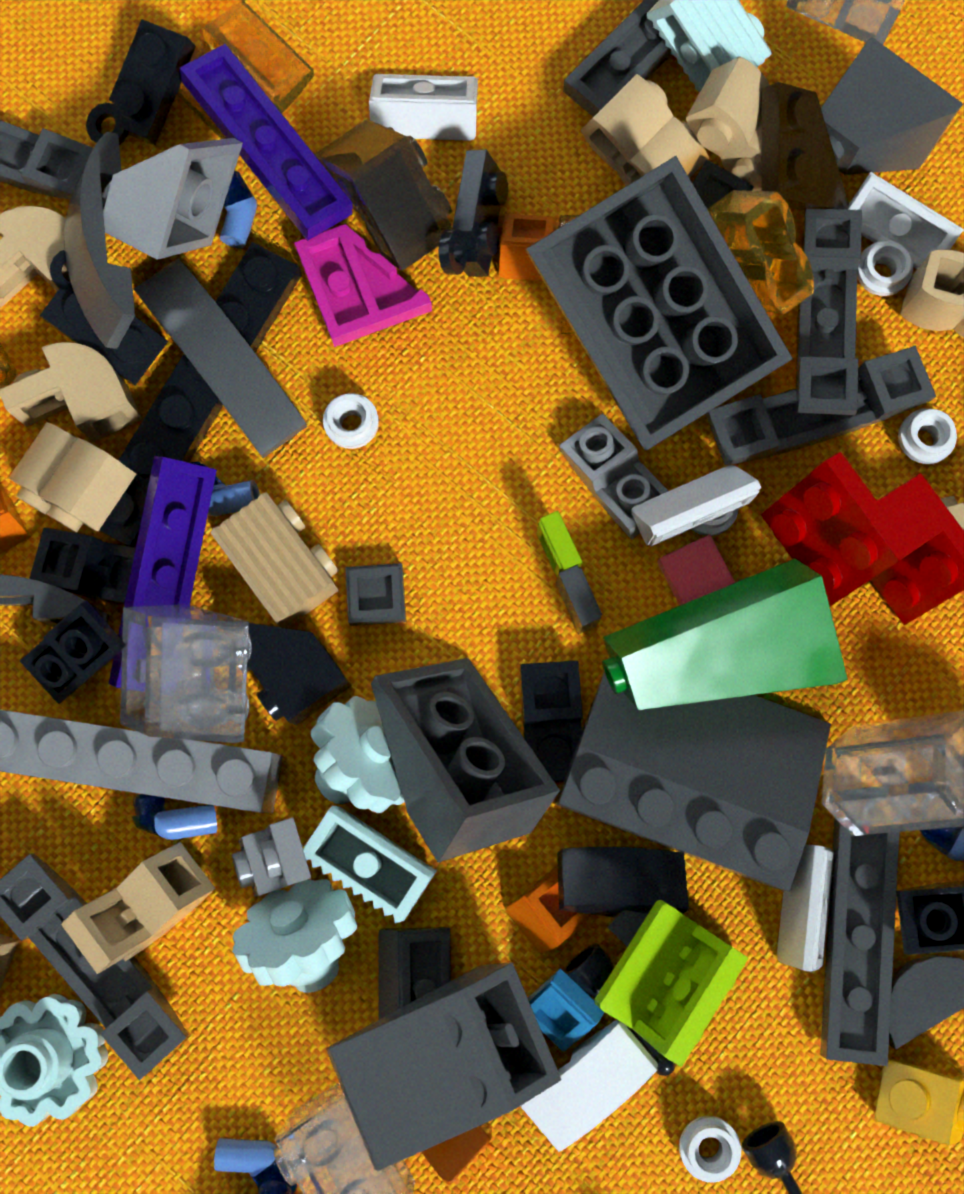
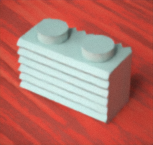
M659 0L647 12V19L653 22V28L659 31V37L665 40V46L671 49V54L677 58V63L683 66V72L689 75V81L695 84V90L699 92L713 69L739 56L758 68L759 65L765 62L767 57L772 55L770 48L763 39L765 34L763 25L757 17L745 11L739 0Z
M331 806L303 848L306 860L311 859L312 868L321 866L323 875L332 874L333 882L342 880L343 888L352 887L353 895L362 894L364 902L373 901L374 909L383 907L384 916L393 914L395 923L402 922L408 917L437 871L340 806Z

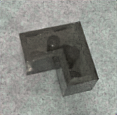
M366 119L314 154L353 202L352 209L360 215L381 255L403 271L437 248L443 231L452 229V225L447 217L452 213L451 206L440 188L436 185L431 186L423 170L428 165L426 156L418 142L411 135H403L391 127L387 128Z

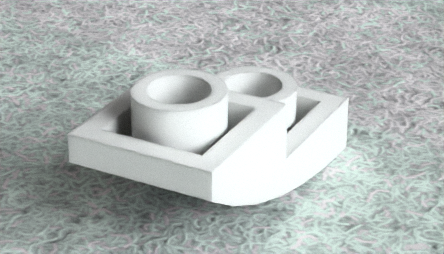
M615 1020L573 1048L570 1062L558 1069L562 1079L560 1082L520 1107L557 1151L561 1152L596 1127L627 1101L657 1071L658 1063L629 1028L622 1022Z

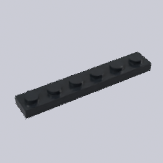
M252 242L217 298L216 303L252 350L256 352L300 280L302 273L298 265ZM184 354L118 460L136 473V476L99 531L126 546L136 547L154 456L189 463L223 407V404Z

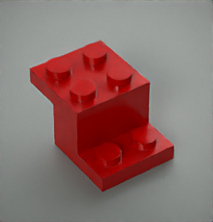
M840 451L822 462L760 514L792 559H797L822 575L829 606H832L871 580L903 625H906L964 591V530L921 473L884 497L876 500Z

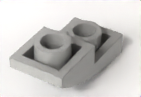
M602 413L561 443L559 448L589 491L632 540L640 534V531L632 516L631 509L636 505L668 492V490L639 461L637 448Z
M293 817L270 824L265 830L241 837L239 840L241 851L232 854L233 864L241 888L252 886L255 897L311 878Z

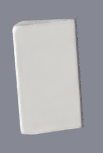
M374 75L369 98L370 130L372 136L376 138L475 139L478 78L468 76Z
M872 172L869 173L849 203V210H862L861 235L874 243L880 241L900 243L908 250L913 267L918 269L931 251L950 250L964 230Z
M729 465L634 506L631 509L632 516L646 546L650 545L652 547L748 505L758 495L761 486L753 476L737 466Z
M805 844L790 892L783 890L777 960L780 963L804 971H816L823 967L834 861V852H832L831 848Z

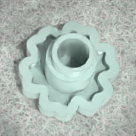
M353 696L345 705L340 702L332 703L318 717L317 724L312 728L310 734L312 740L320 748L314 755V762L318 767L315 772V782L319 791L333 803L346 804L351 802L359 809L369 808L376 813H383L392 804H403L404 798L376 702L366 701L361 697Z
M307 879L298 882L289 892L285 890L272 891L262 901L256 903L247 911L249 922L240 926L233 933V941L235 943L233 953L243 972L253 973L259 985L267 986L274 984L276 986H287L290 984L301 992L310 993L318 991L329 985L339 971L338 960L345 951L342 939L347 938L357 929L355 909L347 892L341 889L334 890L327 879L316 881Z
M51 994L40 999L37 1004L29 1000L15 1003L0 1017V1112L4 1118L18 1120L26 1126H35L49 1115L56 1119L64 1120L74 1114L83 1103L96 1094L98 1084L93 1073L105 1066L108 1061V1051L104 1045L105 1039L100 1034L104 1030L103 1027L95 1023H85L86 1008L82 1002L68 1000L60 994Z

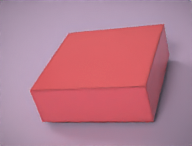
M710 534L659 558L657 561L679 605L736 583Z

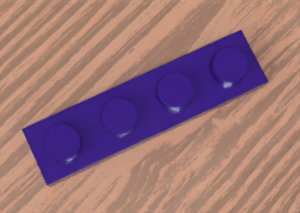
M226 44L180 67L182 83L227 139L235 138L243 142L239 155L307 241L352 215L353 202Z
M154 456L118 636L126 646L113 658L108 683L116 688L172 694L217 469Z

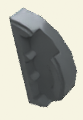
M928 954L908 961L892 976L889 1046L894 1049L901 1047L964 1008V960L957 957Z

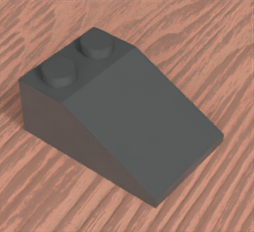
M469 658L374 677L371 686L408 815L438 863L530 834L560 792V789Z

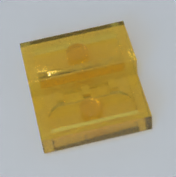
M244 0L203 27L204 43L195 48L190 60L191 62L226 44L281 114L293 103L314 77V69ZM181 82L177 95L220 139H227Z

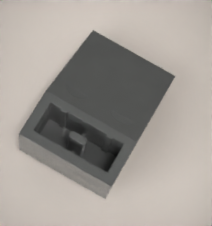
M512 962L480 965L326 1048L376 1171L507 1114L562 1080Z

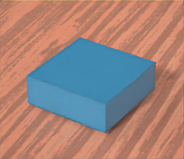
M561 968L528 997L541 1031L563 1052L595 1027L604 1014V1011L595 1005L594 1000Z

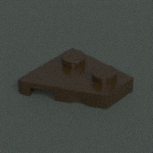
M781 82L762 88V202L799 210L849 209L848 199L816 92Z

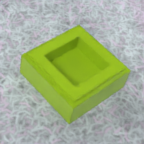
M559 511L540 518L536 535L556 577H558V573L574 566L580 568L582 560Z

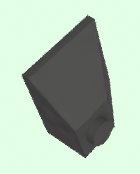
M871 37L825 101L821 110L839 171L844 175L919 169L927 160L963 103Z

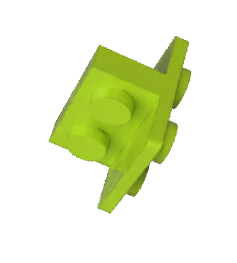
M658 900L597 994L594 1002L602 1011L633 1029L665 1058L682 1067L694 1046L700 1041L704 1030L726 994L734 986L739 973L749 958L663 900Z

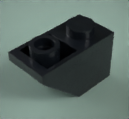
M230 620L221 626L231 641L223 647L226 654L243 675L250 670L255 674L264 687L256 695L275 721L284 716L288 722L297 726L352 686L323 644L312 632Z
M964 881L934 883L896 891L904 954L964 950Z

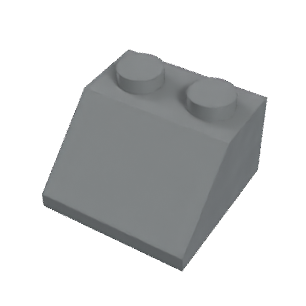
M235 138L179 144L114 174L112 181L106 186L102 195L105 233L157 260L211 246L243 142Z

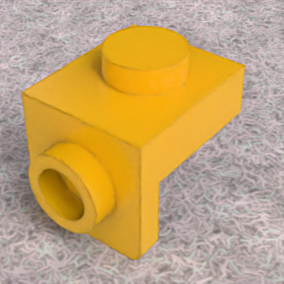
M888 1058V1066H884L874 1121L948 1146L958 1143L962 1140L964 1133V1077H951Z

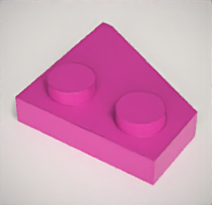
M346 224L324 231L309 241L305 238L294 242L334 347L432 311V304L428 294L422 289L417 291L397 274L396 267L381 254L369 250L365 245L364 239Z

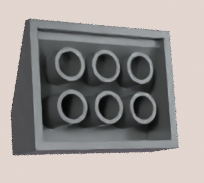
M677 156L672 157L525 250L644 451L655 446L793 359Z
M603 672L555 805L682 852L769 887L790 892L810 831L831 723L756 695L638 710L623 692L618 694L613 692Z

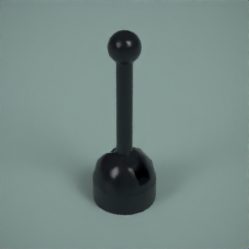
M595 943L577 954L565 966L563 971L590 997L596 998L613 971L614 965L600 945ZM628 1027L658 1063L656 1073L662 1076L670 1075L674 1071L676 1064L665 1058L639 1034Z
M774 1121L752 1131L743 1140L741 1145L751 1165L762 1176L771 1179L780 1178L789 1194H803L791 1174L797 1161V1149L785 1124L780 1121Z

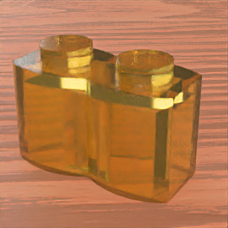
M733 190L707 209L766 312L785 315L813 294L814 277L810 262L804 251L795 244L796 231L793 215L788 204L776 191Z

